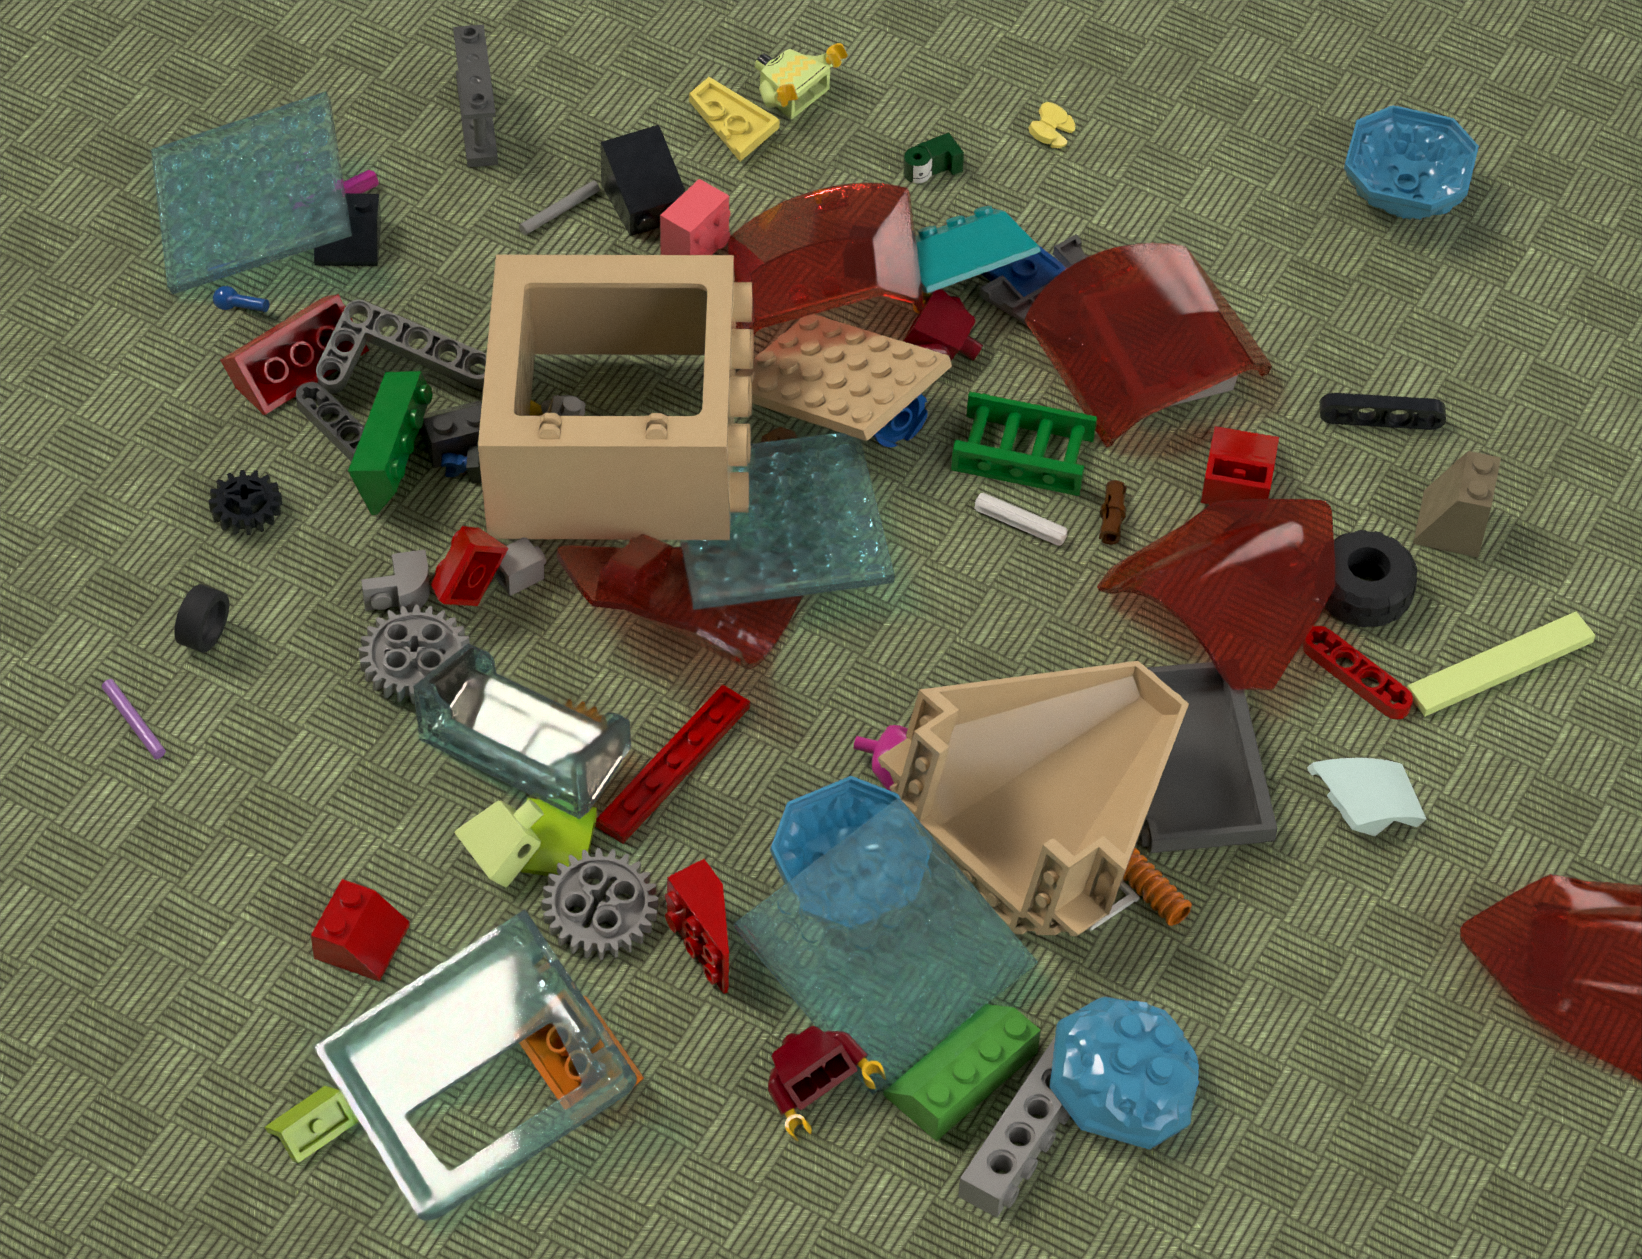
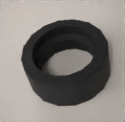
M203 584L194 586L181 603L174 626L176 642L201 653L211 650L220 638L227 622L229 613L228 595Z

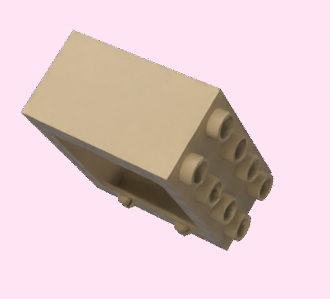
M496 255L478 440L486 528L490 536L495 539L730 540L731 513H749V472H732L733 466H747V464H750L751 426L750 424L734 423V417L752 416V376H736V369H753L754 332L752 329H736V322H752V282H735L734 255ZM535 354L705 355L702 411L695 416H665L662 413H651L649 416H560L556 413L530 416Z

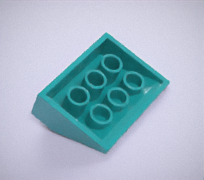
M984 206L975 209V215L967 218L956 216L947 219V225L942 227H924L918 230L919 235L894 238L890 240L891 245L881 248L891 285L930 293L1040 253V248L1005 211L993 209L992 206Z

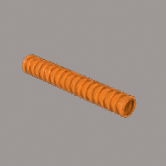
M1134 848L1123 880L1129 881V886L1136 889V893L1139 896H1143L1146 903H1151V908L1154 911H1158V915L1161 918H1166L1165 921L1169 926L1180 923L1189 914L1192 906L1191 902L1187 899L1184 900V895L1181 892H1177L1174 885H1169V880L1166 877H1162V873L1159 870H1155L1152 863H1147V858L1144 855H1140V851Z

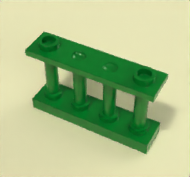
M969 391L966 417L973 418V423L967 442L955 440L952 452V471L1080 496L1084 465L1076 463L1082 440L1094 442L1097 416ZM986 421L1005 425L999 448L980 445ZM1018 428L1038 431L1031 455L1012 451ZM1050 434L1069 438L1064 461L1044 457Z

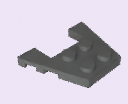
M1075 234L1054 246L1053 255L1069 271L1025 297L1002 275L980 287L979 296L1062 346L1085 333L1077 318L1082 299L1104 293L1099 279L1095 278L1091 270L1090 259L1081 248L1082 242L1079 236Z

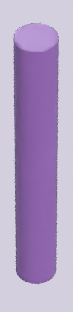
M106 680L102 684V689L153 758L159 759L163 757L166 753L164 747L114 680Z

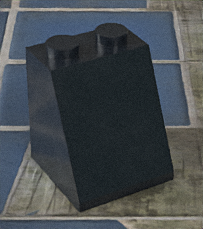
M659 125L600 142L601 186L628 234L633 236L659 228L660 215L685 192Z

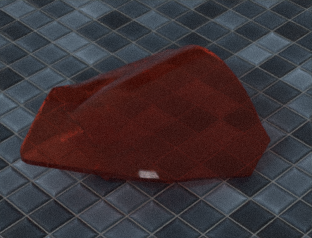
M1238 499L1215 501L1184 525L1112 566L1099 582L1097 588L1101 592L1110 594L1127 592L1141 595L1156 602L1173 614L1199 641L1220 675L1232 690L1271 691L1275 688L1302 642L1317 621L1335 588V551L1331 506L1327 502L1317 499Z
M644 533L637 538L632 537L629 544L624 548L558 547L556 553L558 561L591 606L618 609L651 621L678 633L700 647L747 670L759 665L772 651L807 592V586L785 554L700 545L672 547L670 544Z
M1549 874L1505 897L1462 924L1459 932L1460 940L1533 1021L1565 1042L1642 1081V885L1584 881Z

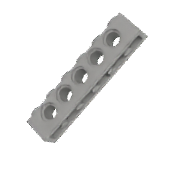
M1055 1037L960 1178L958 1197L996 1218L1005 1206L1010 1208L1019 1194L1020 1188H1018V1185L1023 1178L1026 1180L1030 1179L1038 1164L1037 1156L1041 1150L1047 1152L1056 1137L1055 1129L1059 1123L1065 1125L1070 1118L1069 1113L1052 1090L1049 1089ZM1038 1114L1043 1116L1044 1118L1037 1119L1033 1118L1030 1115ZM1022 1142L1025 1146H1016L1012 1143ZM1001 1169L1006 1171L1007 1173L997 1174L994 1172V1170Z

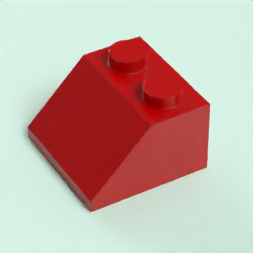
M462 526L452 537L451 547L445 559L438 564L435 570L436 575L431 586L438 600L447 605L478 606L509 548L479 527Z
M342 879L311 934L314 959L380 982L410 926V921L375 890Z

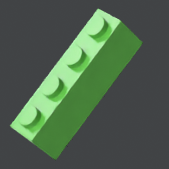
M985 1004L889 1086L883 1095L930 1137L938 1141L1038 1053L1041 1030L1014 1007Z

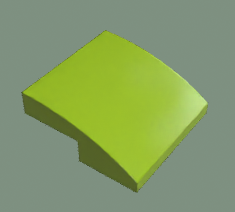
M527 798V800L531 799L536 803L544 815L530 827L540 839V847L520 872L548 876L549 874L558 875L557 864L561 863L569 867V855L574 856L579 861L582 860V850H586L590 856L591 840L597 818L596 807Z

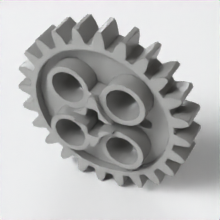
M415 605L413 612L408 613L406 608L401 606L400 615L396 616L389 610L387 611V621L377 617V628L373 626L367 627L368 636L361 637L362 647L359 648L361 671L365 672L366 682L373 681L374 691L384 688L385 698H388L393 693H397L398 702H401L406 695L410 696L412 704H415L417 696L422 695L424 700L429 702L430 693L434 692L438 697H443L442 688L445 687L453 691L454 680L462 682L463 672L469 671V660H471L469 636H465L464 626L457 627L455 617L446 620L444 610L437 615H433L432 606H429L425 613L420 612L419 606Z
M597 848L595 857H590L586 850H582V860L579 861L574 856L569 855V867L558 863V875L549 874L548 884L550 886L543 887L545 899H542V910L546 911L543 913L544 923L550 924L549 934L552 936L560 933L558 937V944L560 946L570 941L572 954L580 947L584 948V957L587 959L592 950L597 951L600 960H603L607 950H610L614 958H617L618 948L621 946L627 952H631V940L642 944V932L651 933L652 923L650 921H656L657 910L654 908L658 907V897L653 896L656 894V884L649 883L650 872L639 874L641 862L638 861L630 866L629 854L627 853L620 860L616 859L615 849L610 851L608 857L602 855L600 848ZM594 878L601 882L596 885H590L585 881ZM612 879H615L616 881L607 890L609 882ZM606 893V902H603L602 900ZM620 894H628L632 896V898L629 900H620L617 898V896ZM594 905H597V910L594 913ZM571 907H580L583 909V911L580 913H571L568 911V909ZM593 916V921L590 924V926L588 928H584V926L589 922V920H591ZM603 922H610L615 926L610 929H604L599 925Z

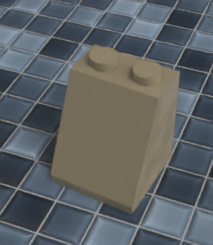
M1467 451L1430 484L1423 493L1413 544L1478 558L1492 507L1501 458Z

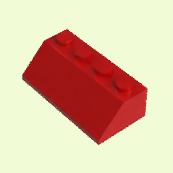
M339 294L322 297L220 359L235 388L263 415L268 414L294 398L298 387L308 382L318 383L317 364L345 309ZM344 341L337 346V349L341 352H349L354 347V344ZM365 345L361 355L369 351L367 345ZM328 370L323 375V378H326L327 376L331 375L337 370Z

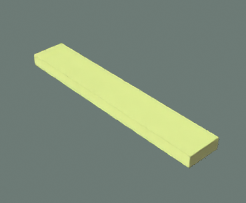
M1573 612L1407 685V688L1412 693L1414 704L1425 717L1594 642L1595 634L1577 612Z

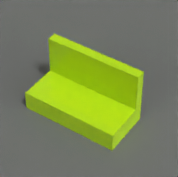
M323 1086L266 1125L265 1129L267 1133L278 1136L292 1161L299 1163L359 1121L341 1090Z

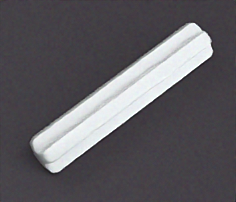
M980 493L976 499L974 508L976 511L1043 540L1061 546L1067 537L1068 530L1066 527L991 495Z

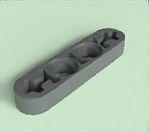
M314 382L302 384L296 391L299 411L352 461L364 426L323 386ZM317 398L318 407L316 406V402H314L312 399ZM333 413L339 416L333 422L322 420V417L327 414ZM347 433L359 435L354 441L342 439V436Z

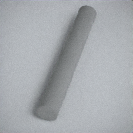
M594 180L519 224L521 233L523 235L531 233L599 192L600 187L598 183Z

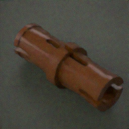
M1112 480L1106 484L1105 501L1100 508L1102 525L1099 539H1102L1103 543L1109 545L1120 541L1121 524L1126 518L1124 500L1127 486H1124L1125 483L1119 480Z

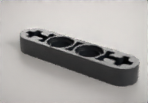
M1329 393L1324 395L1319 401L1320 418L1330 424L1434 430L1441 428L1446 423V407L1438 399ZM1363 408L1374 409V411L1365 413L1360 412L1359 410ZM1396 410L1406 411L1404 414H1393L1391 412Z

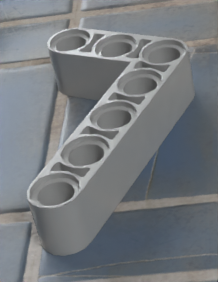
M358 299L351 301L345 307L316 368L318 383L329 393H338L347 385L366 343L370 342L474 388H483L485 373L473 375L469 369L475 364L486 366L487 354L369 302ZM356 313H364L368 316L366 321L360 324L351 321V317ZM385 326L397 328V332L393 336L387 337L380 333ZM418 338L427 342L424 348L418 350L410 346V343ZM344 341L354 344V347L349 352H341L337 349V346ZM447 351L457 355L454 361L448 363L443 362L439 357ZM328 370L340 372V376L334 381L324 379L323 375Z

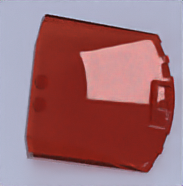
M851 183L814 190L786 200L764 211L740 227L730 236L728 241V254L734 255L735 282H752V322H736V329H752L755 335L759 329L878 296H886L912 303L916 306L917 311L924 310L910 192L906 187L884 183Z
M1137 243L1093 254L1073 264L1055 277L1037 296L1024 319L1084 414L1097 416L1096 432L1107 448L1114 445V442L1122 434L1146 416L1247 370H1257L1263 377L1268 375L1272 368V365L1219 289L1187 247L1182 245Z

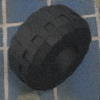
M1366 530L1345 533L1330 541L1320 555L1315 573L1316 595L1319 602L1322 603L1330 614L1346 624L1350 623L1364 628L1383 626L1399 619L1410 607L1417 586V566L1408 549L1393 537H1388L1381 532H1369ZM1357 576L1370 577L1375 581L1361 580Z

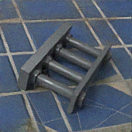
M484 24L453 27L458 65L456 81L467 168L498 165L493 117H496Z

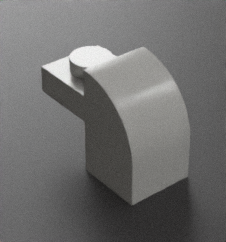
M426 550L392 554L394 575L362 579L365 611L384 610L399 606L400 611L401 606H404L409 613L413 612L415 605L421 608L428 600L430 594Z

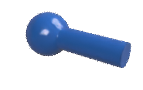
M230 286L219 287L213 295L215 306L222 310L239 307L267 312L270 306L269 300L239 295Z

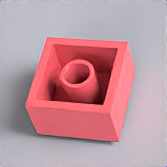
M698 179L660 215L661 255H713L719 248H724L730 239L729 195Z

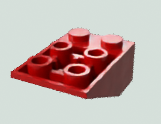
M1215 426L1201 503L1266 514L1279 437Z
M702 859L667 877V893L665 894L667 913H665V919L669 928L674 933L679 932L684 939V946L688 954L693 959L697 957L703 965V972L709 983L712 985L716 984L722 993L726 994L729 989V946L723 883L706 860Z

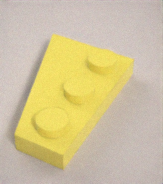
M710 77L689 93V102L740 162L780 127V119Z

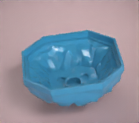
M1392 105L1356 120L1344 170L1350 183L1356 187L1358 196L1363 197L1369 205L1384 209L1387 213L1394 214L1396 217H1402V219L1407 218L1411 220L1416 218L1421 220L1423 217L1450 212L1454 206L1461 203L1467 196L1479 146L1454 118Z
M853 776L787 802L770 847L777 870L789 896L800 913L848 932L912 905L930 857L899 795Z
M1105 996L1089 1003L1057 1023L1050 1089L1080 1130L1150 1150L1190 1125L1192 1106L1199 1085L1198 1058L1194 1048L1185 1038L1184 1032L1165 1010L1151 1006L1147 1002L1129 1001Z

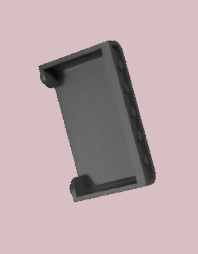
M1237 660L1148 667V670L1152 671L1161 681L1178 693L1189 705L1140 832L1139 842L1141 847H1146L1148 853L1274 842L1278 828Z

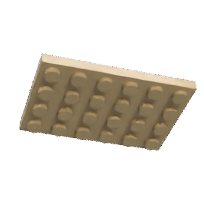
M807 313L754 358L753 369H741L736 372V376H752L753 404L868 441L950 369L952 364L948 355Z

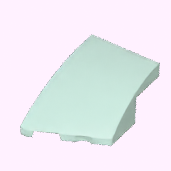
M1340 758L1313 762L1307 767L1312 776L1318 775L1330 789L1327 797L1338 808L1344 820L1354 831L1376 836L1393 821L1418 827L1427 820L1405 769L1400 763L1374 758Z

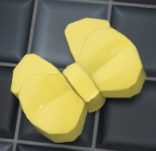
M1051 102L1043 103L1039 108L1041 119L1040 121L1031 122L1028 127L1029 133L1036 140L1045 144H1051V148H1062L1067 145V140L1055 130L1057 128L1072 133L1075 131V122L1060 106Z

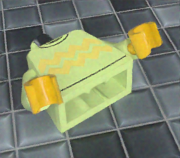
M841 43L834 44L827 49L825 54L819 56L804 55L792 49L784 51L775 59L765 53L761 54L755 62V69L760 71L759 91L767 108L777 107L791 120L830 89V68L839 67L842 64L841 59L848 57L844 46Z

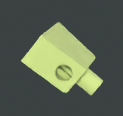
M528 799L518 810L503 801H497L463 824L454 833L488 878L507 888L540 847L541 841L530 827L544 813L531 799Z

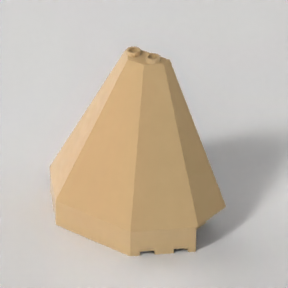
M1139 661L920 689L907 730V739L879 756L878 760L881 768H885L890 772L894 782L890 786V790L899 795L930 856L929 859L1012 934H1024L1027 931H1035L1036 935H1057L1060 932H1069L1070 936H1078L1100 919L1110 914L1189 703Z

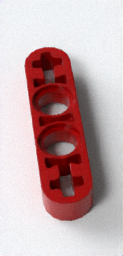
M1313 626L1306 631L1303 650L1309 658L1390 719L1398 720L1408 716L1413 702L1412 693L1408 688L1327 627ZM1342 657L1348 658L1354 665L1351 667H1341L1335 660ZM1366 677H1372L1379 682V685L1377 687H1368L1361 680Z

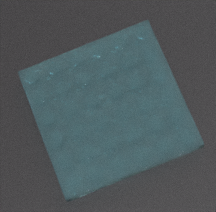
M326 91L151 149L167 287L172 295L352 236L331 100Z
M841 432L751 444L750 464H747V466H733L732 472H749V513H731L730 540H679L693 610L894 583L895 574L861 440Z
M897 798L745 914L733 926L816 1027L824 1032L844 1031L850 1034L868 1054V1061H878L881 1063L886 1080L878 1073H873L869 1076L876 1088L870 1089L866 1086L872 1095L882 1089L1038 963L900 798ZM858 1066L856 1067L858 1071L855 1074L865 1085L862 1069Z

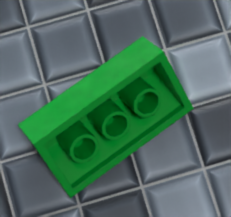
M421 371L385 372L348 469L371 515H378L396 493L400 480L405 475V466L409 455L414 450V442L418 431L423 426V417L427 406L432 401V388L427 384Z

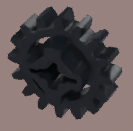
M240 470L237 477L228 473V481L225 482L218 479L216 481L217 489L210 490L211 499L208 501L214 523L220 522L222 530L232 527L234 535H237L240 529H244L247 535H251L253 528L263 532L264 523L274 525V516L281 515L282 496L277 482L271 483L268 474L259 478L257 470H254L251 476L246 475L245 470Z

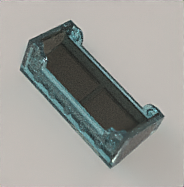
M469 643L413 686L419 740L578 819H581L590 811L631 749L629 719L613 712H607L602 716L601 723L580 714L497 674L492 655Z

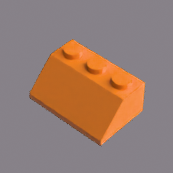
M566 988L514 1035L571 1118L579 1117L618 1102L644 1079L591 1001L570 988Z

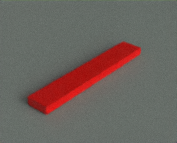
M722 684L596 818L595 827L624 844L750 709V700Z

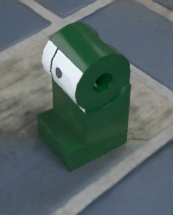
M949 132L917 144V146L911 147L904 153L903 175L909 182L919 184L927 181L930 176L949 170L952 175L963 172L964 152Z

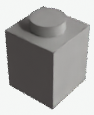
M521 538L507 545L509 549L494 575L509 596L544 579L545 556L538 546L534 547L527 538Z

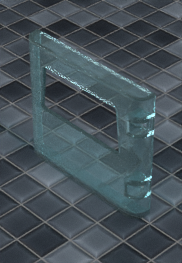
M525 909L313 1046L415 1213L423 1221L437 1219L453 1210L622 1099L633 1089L637 1081L635 1073ZM545 955L548 962L536 969L534 965ZM549 1023L554 1024L582 1080L581 1085L454 1169H445L408 1123L407 1116ZM601 1039L605 1046L592 1054L590 1049Z

